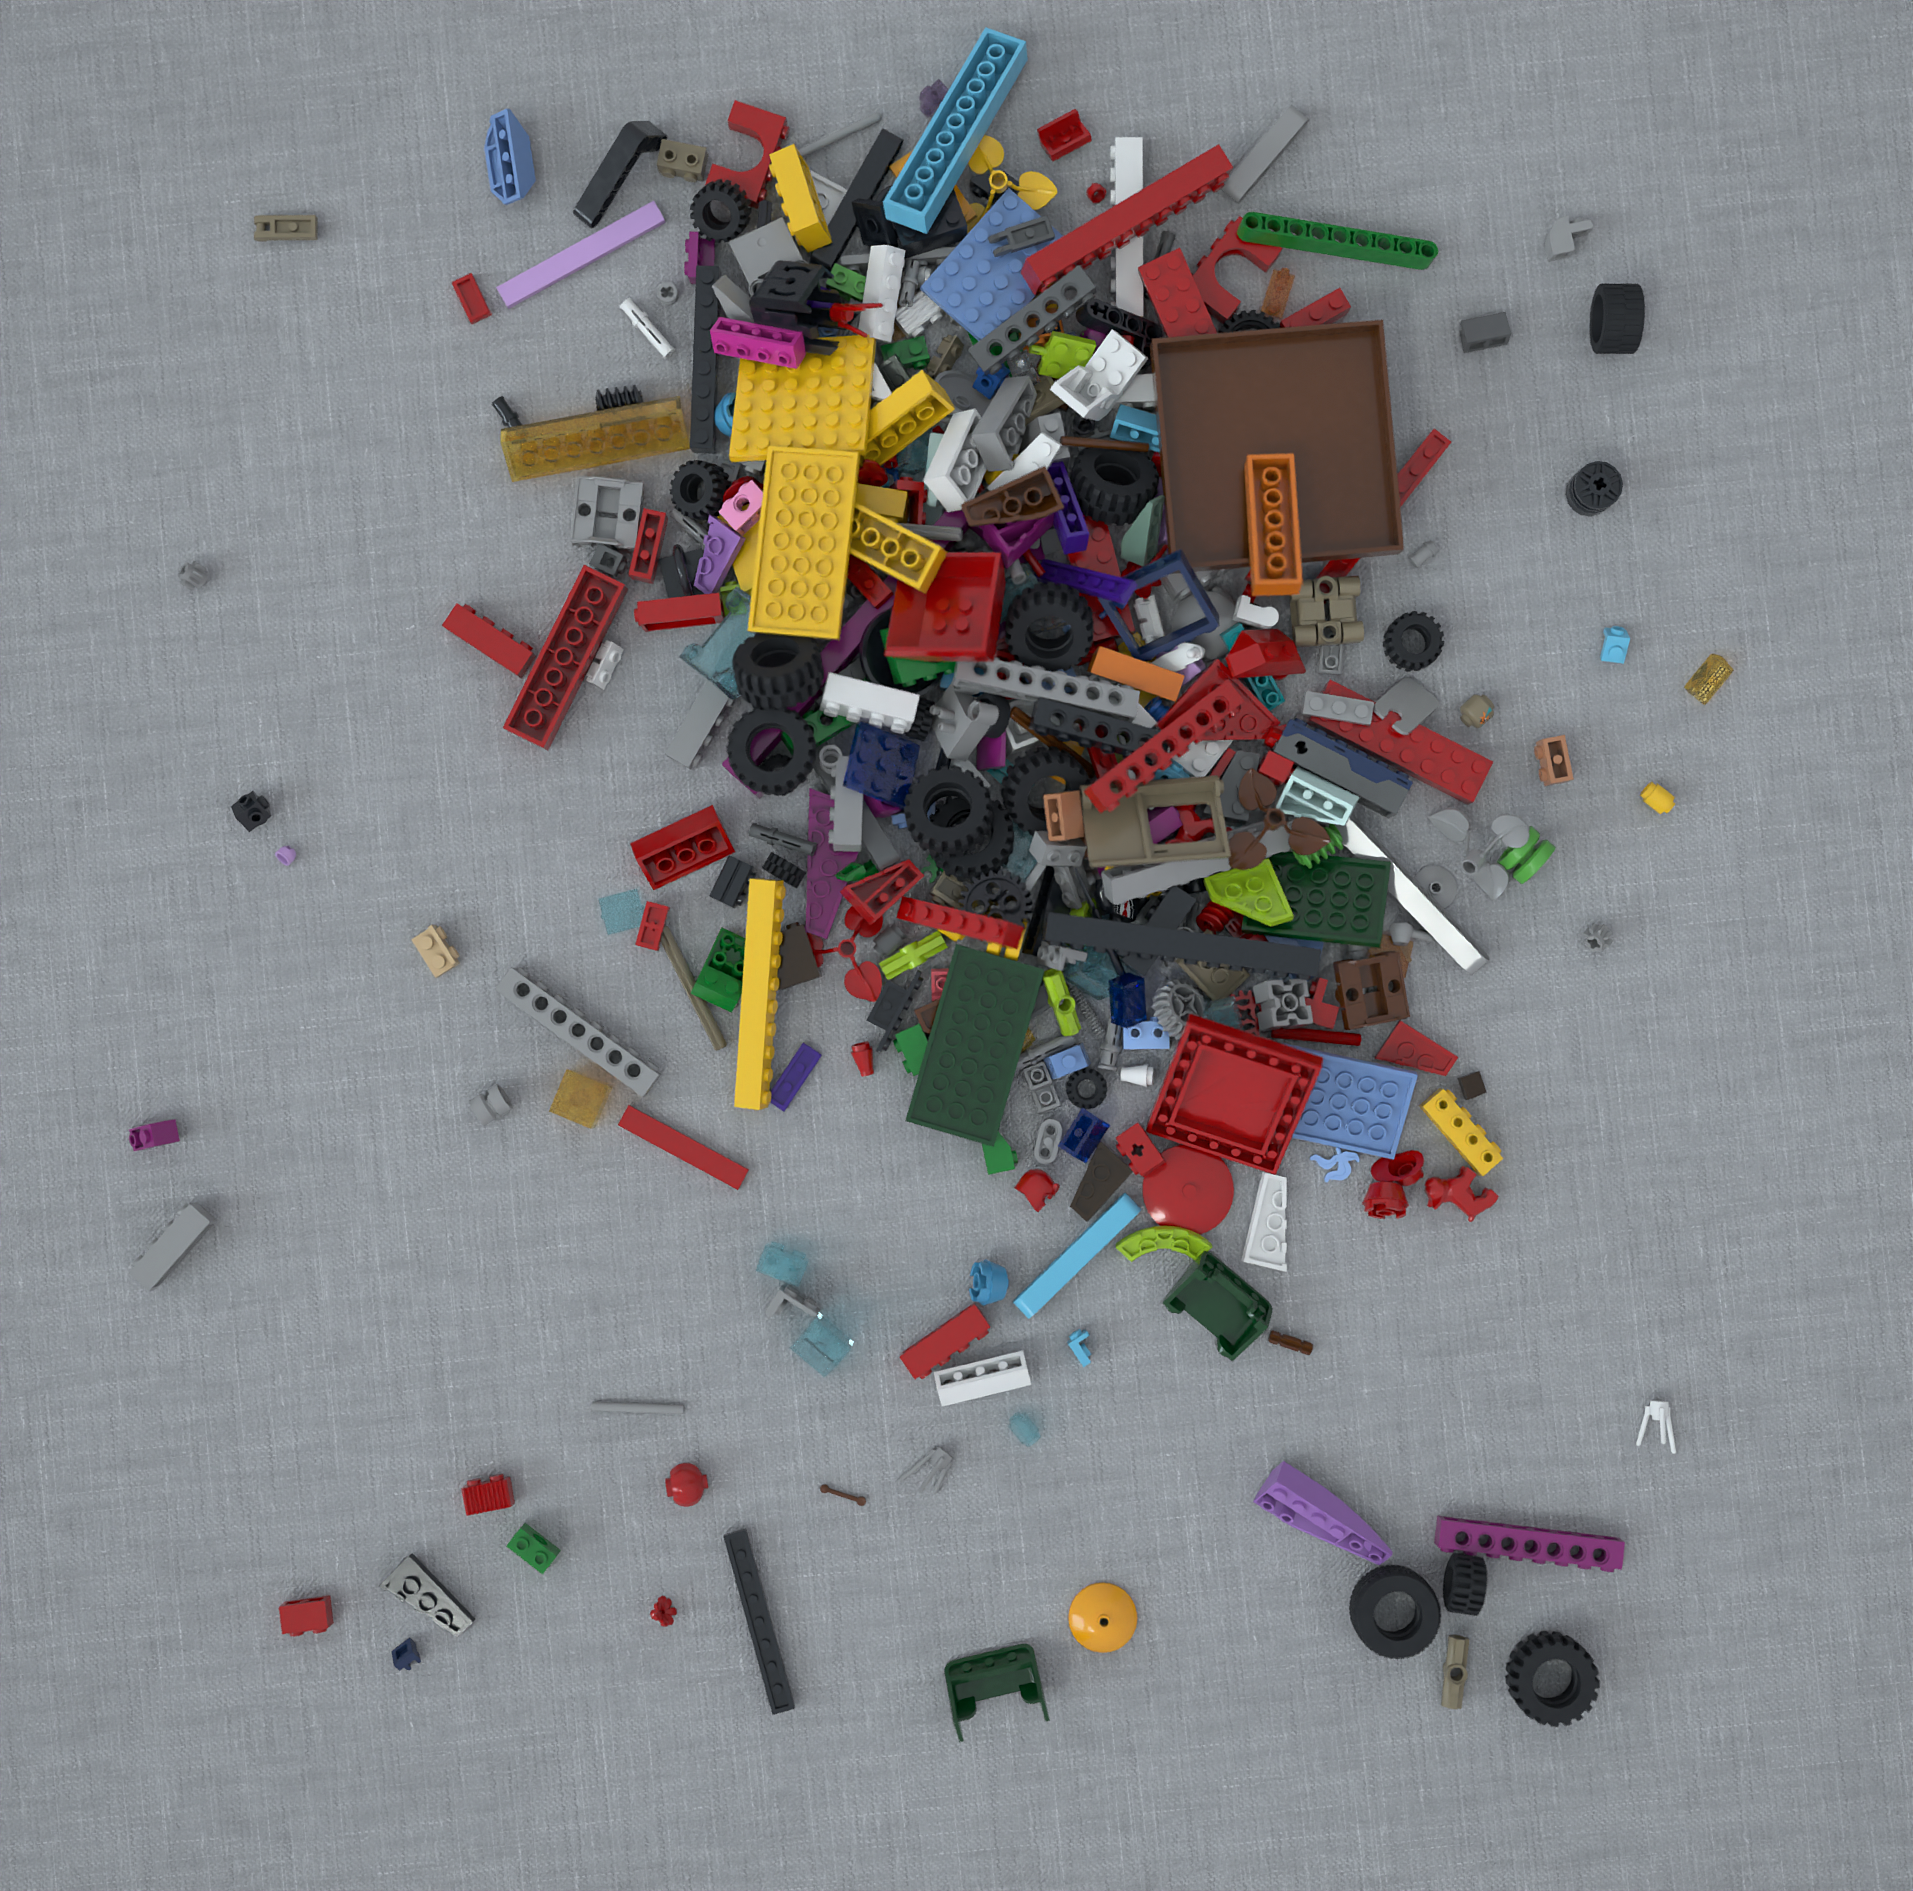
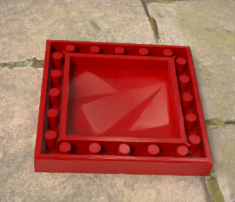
M1190 1013L1147 1121L1145 1132L1276 1175L1322 1069L1323 1057Z

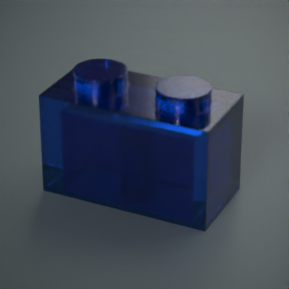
M1128 972L1109 980L1111 1023L1124 1028H1130L1146 1021L1144 977Z
M1082 1108L1058 1147L1074 1158L1087 1163L1110 1127V1124L1094 1113Z

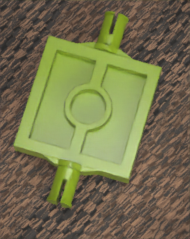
M1052 331L1049 341L1044 346L1032 345L1029 347V353L1041 356L1038 374L1060 379L1078 365L1086 366L1092 358L1096 342L1095 340Z

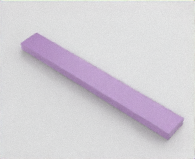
M652 201L496 288L509 309L666 223L656 203Z

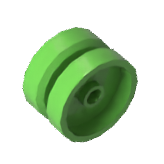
M1529 826V840L1520 848L1508 846L1497 861L1506 870L1515 867L1512 877L1520 884L1530 879L1549 859L1556 848L1547 839L1537 843L1540 833L1532 826Z

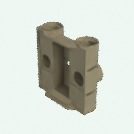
M1324 576L1312 580H1302L1299 595H1289L1292 637L1296 648L1353 644L1364 640L1363 622L1357 621L1356 598L1360 595L1359 576L1337 578ZM1319 584H1327L1330 588L1329 593L1321 592ZM1324 601H1329L1331 621L1325 620ZM1323 629H1331L1333 638H1326L1323 635Z

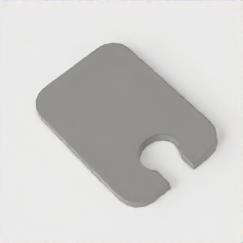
M1405 677L1376 701L1373 711L1382 720L1388 715L1389 711L1398 713L1401 720L1396 721L1392 728L1402 735H1408L1437 709L1439 702L1435 696L1415 680Z

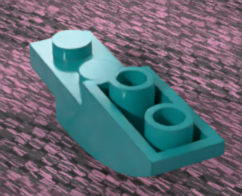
M1239 622L1219 634L1229 652L1239 633L1245 630ZM1272 676L1243 678L1252 694L1269 711L1285 702Z

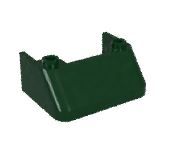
M1018 1644L952 1660L945 1666L944 1673L952 1719L959 1742L964 1741L961 1721L969 1720L976 1714L977 1701L1020 1691L1024 1702L1028 1704L1040 1703L1045 1722L1050 1721L1034 1649L1029 1644Z

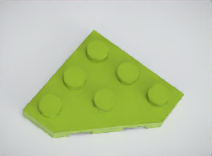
M1269 858L1264 859L1260 865L1252 869H1231L1204 878V884L1212 902L1271 927L1293 920L1294 915Z

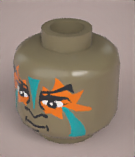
M1475 694L1460 707L1462 714L1460 719L1467 727L1472 725L1475 728H1480L1494 716L1493 708L1495 706L1487 696Z

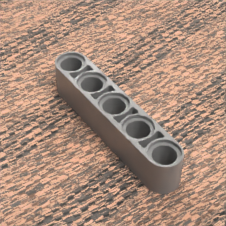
M1291 105L1235 169L1230 178L1225 181V186L1221 190L1239 204L1304 129L1309 118Z

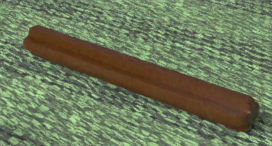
M1014 706L1010 710V718L1046 746L1057 747L1060 751L1064 749L1069 752L1071 756L1078 760L1089 778L1092 779L1095 776L1093 765L1062 741L1057 740L1056 736L1049 734L1042 736L1034 733V730L1028 729L1031 717L1018 707Z

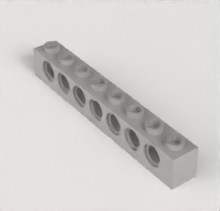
M994 657V662H956L952 683L954 686L1033 703L1041 697L1127 722H1132L1136 718L1140 691L1134 690L1131 686L1122 685L1118 687L1108 681L1101 680L1096 682L1089 680L1086 676H1068L1063 671H1045L1040 666H1022V663L1017 661H1009L1008 663L1000 661L998 657ZM974 668H981L984 671V675L976 674ZM997 673H1004L1007 680L999 679ZM1019 678H1026L1029 681V685H1023ZM1042 682L1049 683L1051 690L1044 689ZM1064 687H1070L1074 694H1067ZM1086 692L1094 693L1096 699L1088 698ZM1110 696L1115 697L1117 699V705L1112 704L1109 701Z
M511 967L495 988L497 992L639 1095L645 1097L661 1076V1073L657 1071L659 1069L657 1065L649 1060L645 1063L639 1058L641 1055L632 1047L628 1049L621 1045L622 1040L611 1033L610 1036L602 1031L604 1029L603 1026L594 1020L590 1023L584 1018L586 1015L584 1012L576 1007L573 1009L566 1005L567 1000L556 993L554 996L547 991L549 987L541 981L537 980L536 983L528 978L531 974L523 968L519 967L516 969ZM523 984H527L530 988L529 994L525 997L519 991ZM542 997L548 1000V1007L545 1010H541L538 1007V1001ZM561 1010L567 1015L564 1023H559L556 1019L557 1013ZM578 1024H582L585 1027V1033L581 1037L577 1036L574 1031ZM596 1037L602 1038L604 1042L603 1048L600 1050H596L593 1047V1040ZM615 1050L620 1051L622 1054V1060L618 1064L614 1063L611 1059V1055ZM632 1064L640 1066L641 1072L637 1077L630 1074L629 1069Z

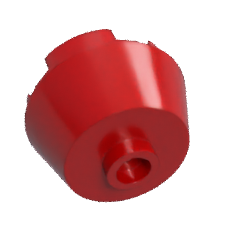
M1375 1182L1370 1184L1362 1202L1364 1212H1368V1216L1378 1219H1385V1216L1395 1214L1397 1219L1406 1216V1208L1409 1206L1403 1187L1393 1182Z

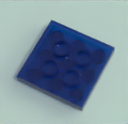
M858 722L843 786L903 810L906 807L905 797L907 794H910L909 788L913 783L921 745L865 722Z

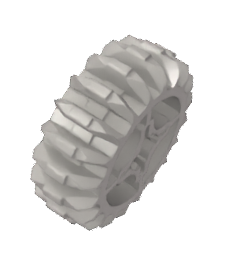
M1172 979L1169 982L1163 983L1154 992L1155 995L1152 998L1154 1003L1151 1006L1155 1010L1153 1016L1158 1018L1157 1024L1163 1026L1162 1032L1168 1031L1169 1037L1175 1036L1177 1040L1180 1039L1190 1013L1208 1019L1206 1015L1209 1011L1205 1008L1207 1003L1203 1002V995L1198 993V987L1192 988L1191 982L1186 983L1184 979Z

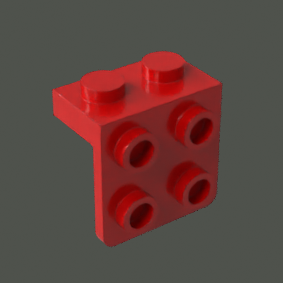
M900 477V480H896L889 489L907 491L910 498L909 524L925 525L926 512H923V503H926L927 489H924V482L913 481L911 477Z

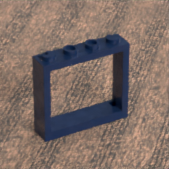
M1182 549L1121 578L1133 580L1138 585L1135 589L1137 590L1179 570L1206 617L1139 647L1114 603L1098 597L1133 658L1149 661L1155 655L1169 652L1177 645L1191 642L1197 636L1203 633H1210L1219 626V614Z

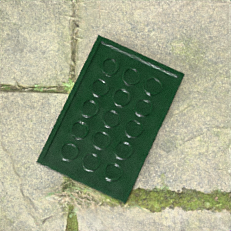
M1279 852L1269 857L1294 915L1293 920L1271 927L1243 915L1242 933L1381 948L1391 862L1329 855L1325 860L1320 855V863L1317 864L1312 860L1313 867L1309 869L1306 865L1298 862L1293 852Z

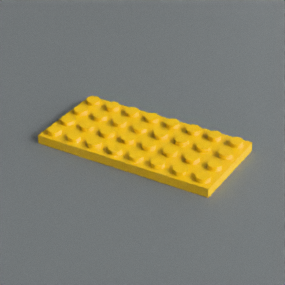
M768 446L748 622L749 632L840 640L860 462L859 452Z

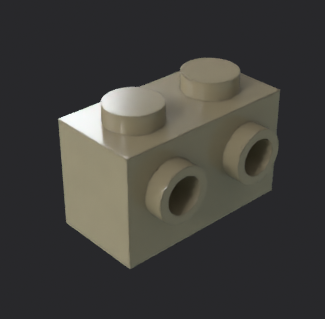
M662 139L656 165L659 173L664 177L674 178L677 176L682 177L688 182L695 183L704 179L708 152L706 147Z

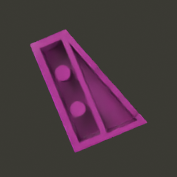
M1055 513L1040 519L984 525L982 537L994 552L1001 553L1003 565L1008 569L1053 526Z

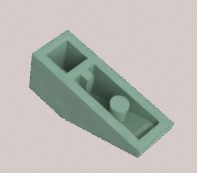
M1160 495L1149 501L1121 541L1120 547L1122 550L1120 558L1145 566L1156 556L1165 496Z

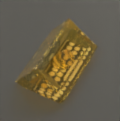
M1711 654L1686 683L1684 688L1698 701L1706 705L1734 670L1723 656Z

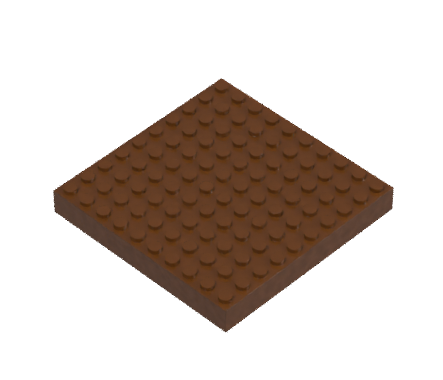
M1383 319L1152 339L1150 354L1163 496H1165L1164 511L1168 555L1182 549L1194 572L1250 567L1244 467L1247 455L1294 454L1301 563L1399 555L1404 550ZM1177 570V571H1175V572H1173V573H1171V574H1177V573H1180V571Z

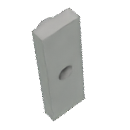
M1324 605L1325 620L1331 621L1330 608ZM1323 629V635L1326 638L1333 637L1331 629ZM1343 644L1319 647L1318 674L1341 675Z

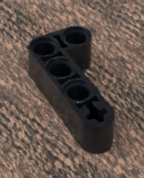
M1093 299L1077 309L1075 313L1076 319L1082 326L1108 335L1111 330H1115L1121 336L1130 335L1134 337L1133 346L1148 357V360L1140 370L1151 365L1152 339L1162 338V330L1157 323L1098 299Z

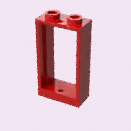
M720 593L637 602L638 608L634 609L635 622H638V626H641L645 632L726 623L723 599Z

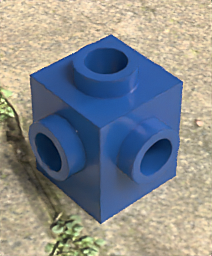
M1001 364L1002 368L994 375L988 374L987 376L978 367L976 371L978 376L972 387L991 400L1011 372L1004 364Z

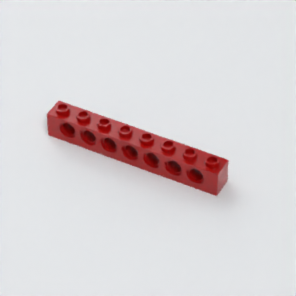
M1227 679L1084 790V793L1100 813L1106 809L1111 812L1121 804L1118 801L1121 797L1125 795L1128 799L1138 791L1136 786L1142 782L1145 785L1155 778L1153 772L1157 769L1165 770L1172 764L1171 758L1175 755L1180 758L1190 750L1187 747L1189 744L1194 742L1197 745L1206 738L1205 732L1208 729L1216 730L1223 724L1221 719L1226 715L1231 718L1240 711L1238 706L1244 702L1243 698ZM1213 704H1217L1220 707V713L1215 711ZM1196 717H1200L1203 720L1204 726L1197 723ZM1179 730H1183L1186 733L1187 739H1183L1180 736ZM1162 743L1169 746V753L1163 750ZM1145 756L1152 760V766L1146 764ZM1128 770L1134 772L1135 780L1129 778ZM1110 783L1117 786L1118 793L1111 791Z

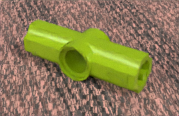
M936 931L918 942L915 941L899 950L900 952L880 962L879 965L886 978L890 980L908 969L912 970L928 961V958L948 947L940 932Z
M1054 968L1044 971L1042 980L1048 994V1004L1053 1008L1061 1034L1065 1037L1079 1033L1081 1025L1075 1011V1000L1070 996L1062 971Z

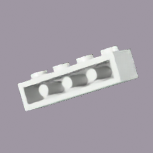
M889 245L871 246L862 304L882 303L883 307L869 308L861 311L858 328L867 333L870 338H875L876 343L891 342L894 333L893 326L897 312L898 295L901 288L902 269L905 263V250Z
M1023 1350L934 1372L942 1407L1031 1385Z

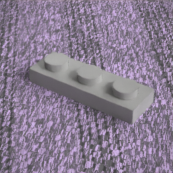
M1306 691L1301 715L1370 726L1374 702Z

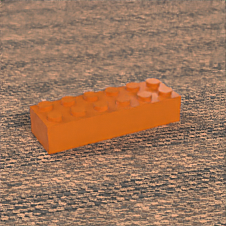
M1294 454L1247 455L1244 471L1252 596L1299 595L1302 586V568Z

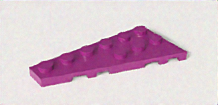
M809 788L808 841L816 842L817 849L814 856L807 855L806 932L828 939L843 898L840 891L848 884L847 881L837 879L835 874L851 862L855 863L859 852L834 851L833 843H829V829L834 830V821H830V807H835V802L831 799L830 795Z

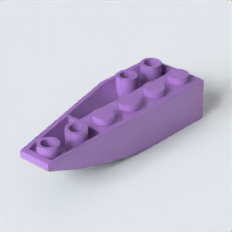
M1285 1461L1271 1471L1254 1498V1503L1284 1523L1377 1565L1382 1564L1393 1554L1392 1550L1377 1533L1342 1500Z

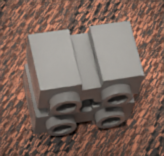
M1290 979L1285 982L1283 980H1271L1253 986L1256 1004H1261L1262 1009L1261 1012L1257 1013L1260 1031L1277 1030L1280 1028L1296 1029L1313 1024L1311 1005H1305V998L1309 997L1307 980Z

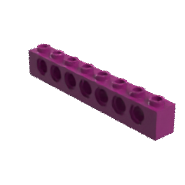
M1437 1516L1434 1543L1440 1548V1551L1454 1553V1550H1462L1464 1554L1477 1556L1478 1552L1486 1553V1556L1490 1558H1500V1555L1509 1556V1559L1514 1561H1523V1558H1528L1538 1564H1546V1561H1553L1558 1566L1568 1567L1569 1564H1577L1578 1568L1588 1570L1594 1566L1600 1567V1570L1605 1572H1614V1569L1622 1570L1625 1542L1619 1537ZM1465 1532L1464 1540L1457 1542L1455 1540L1457 1533ZM1483 1534H1487V1542L1485 1544H1479V1537ZM1510 1537V1544L1507 1547H1502V1540ZM1533 1540V1547L1525 1550L1524 1544L1526 1541ZM1556 1543V1549L1551 1553L1547 1552L1548 1545ZM1578 1545V1553L1576 1555H1570V1549L1573 1546ZM1601 1548V1555L1598 1558H1593L1594 1550Z

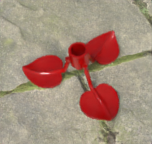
M851 906L845 915V926L850 930H854V933L850 939L842 940L838 947L822 950V939L808 932L807 935L818 968L823 964L822 954L838 952L842 958H850L855 969L849 970L845 975L844 985L846 990L856 998L875 1002L882 988L881 973L878 967L870 961H865L859 966L857 965L854 957L857 949L854 940L858 933L865 938L879 933L883 924V916L881 915L873 924L869 925L858 911Z

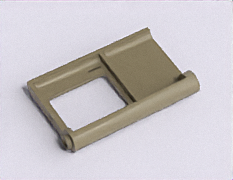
M1218 776L1151 780L1145 785L1141 782L1136 786L1138 791L1127 799L1124 795L1118 800L1121 803L1111 812L1106 809L1102 813L1098 811L1084 793V790L1092 784L1080 785L1079 787L1083 825L1091 868L1231 857L1220 794L1224 793L1223 780H1219ZM1110 783L1111 791L1118 793L1117 786ZM1208 804L1210 806L1215 840L1155 845L1152 842L1147 814L1148 808Z

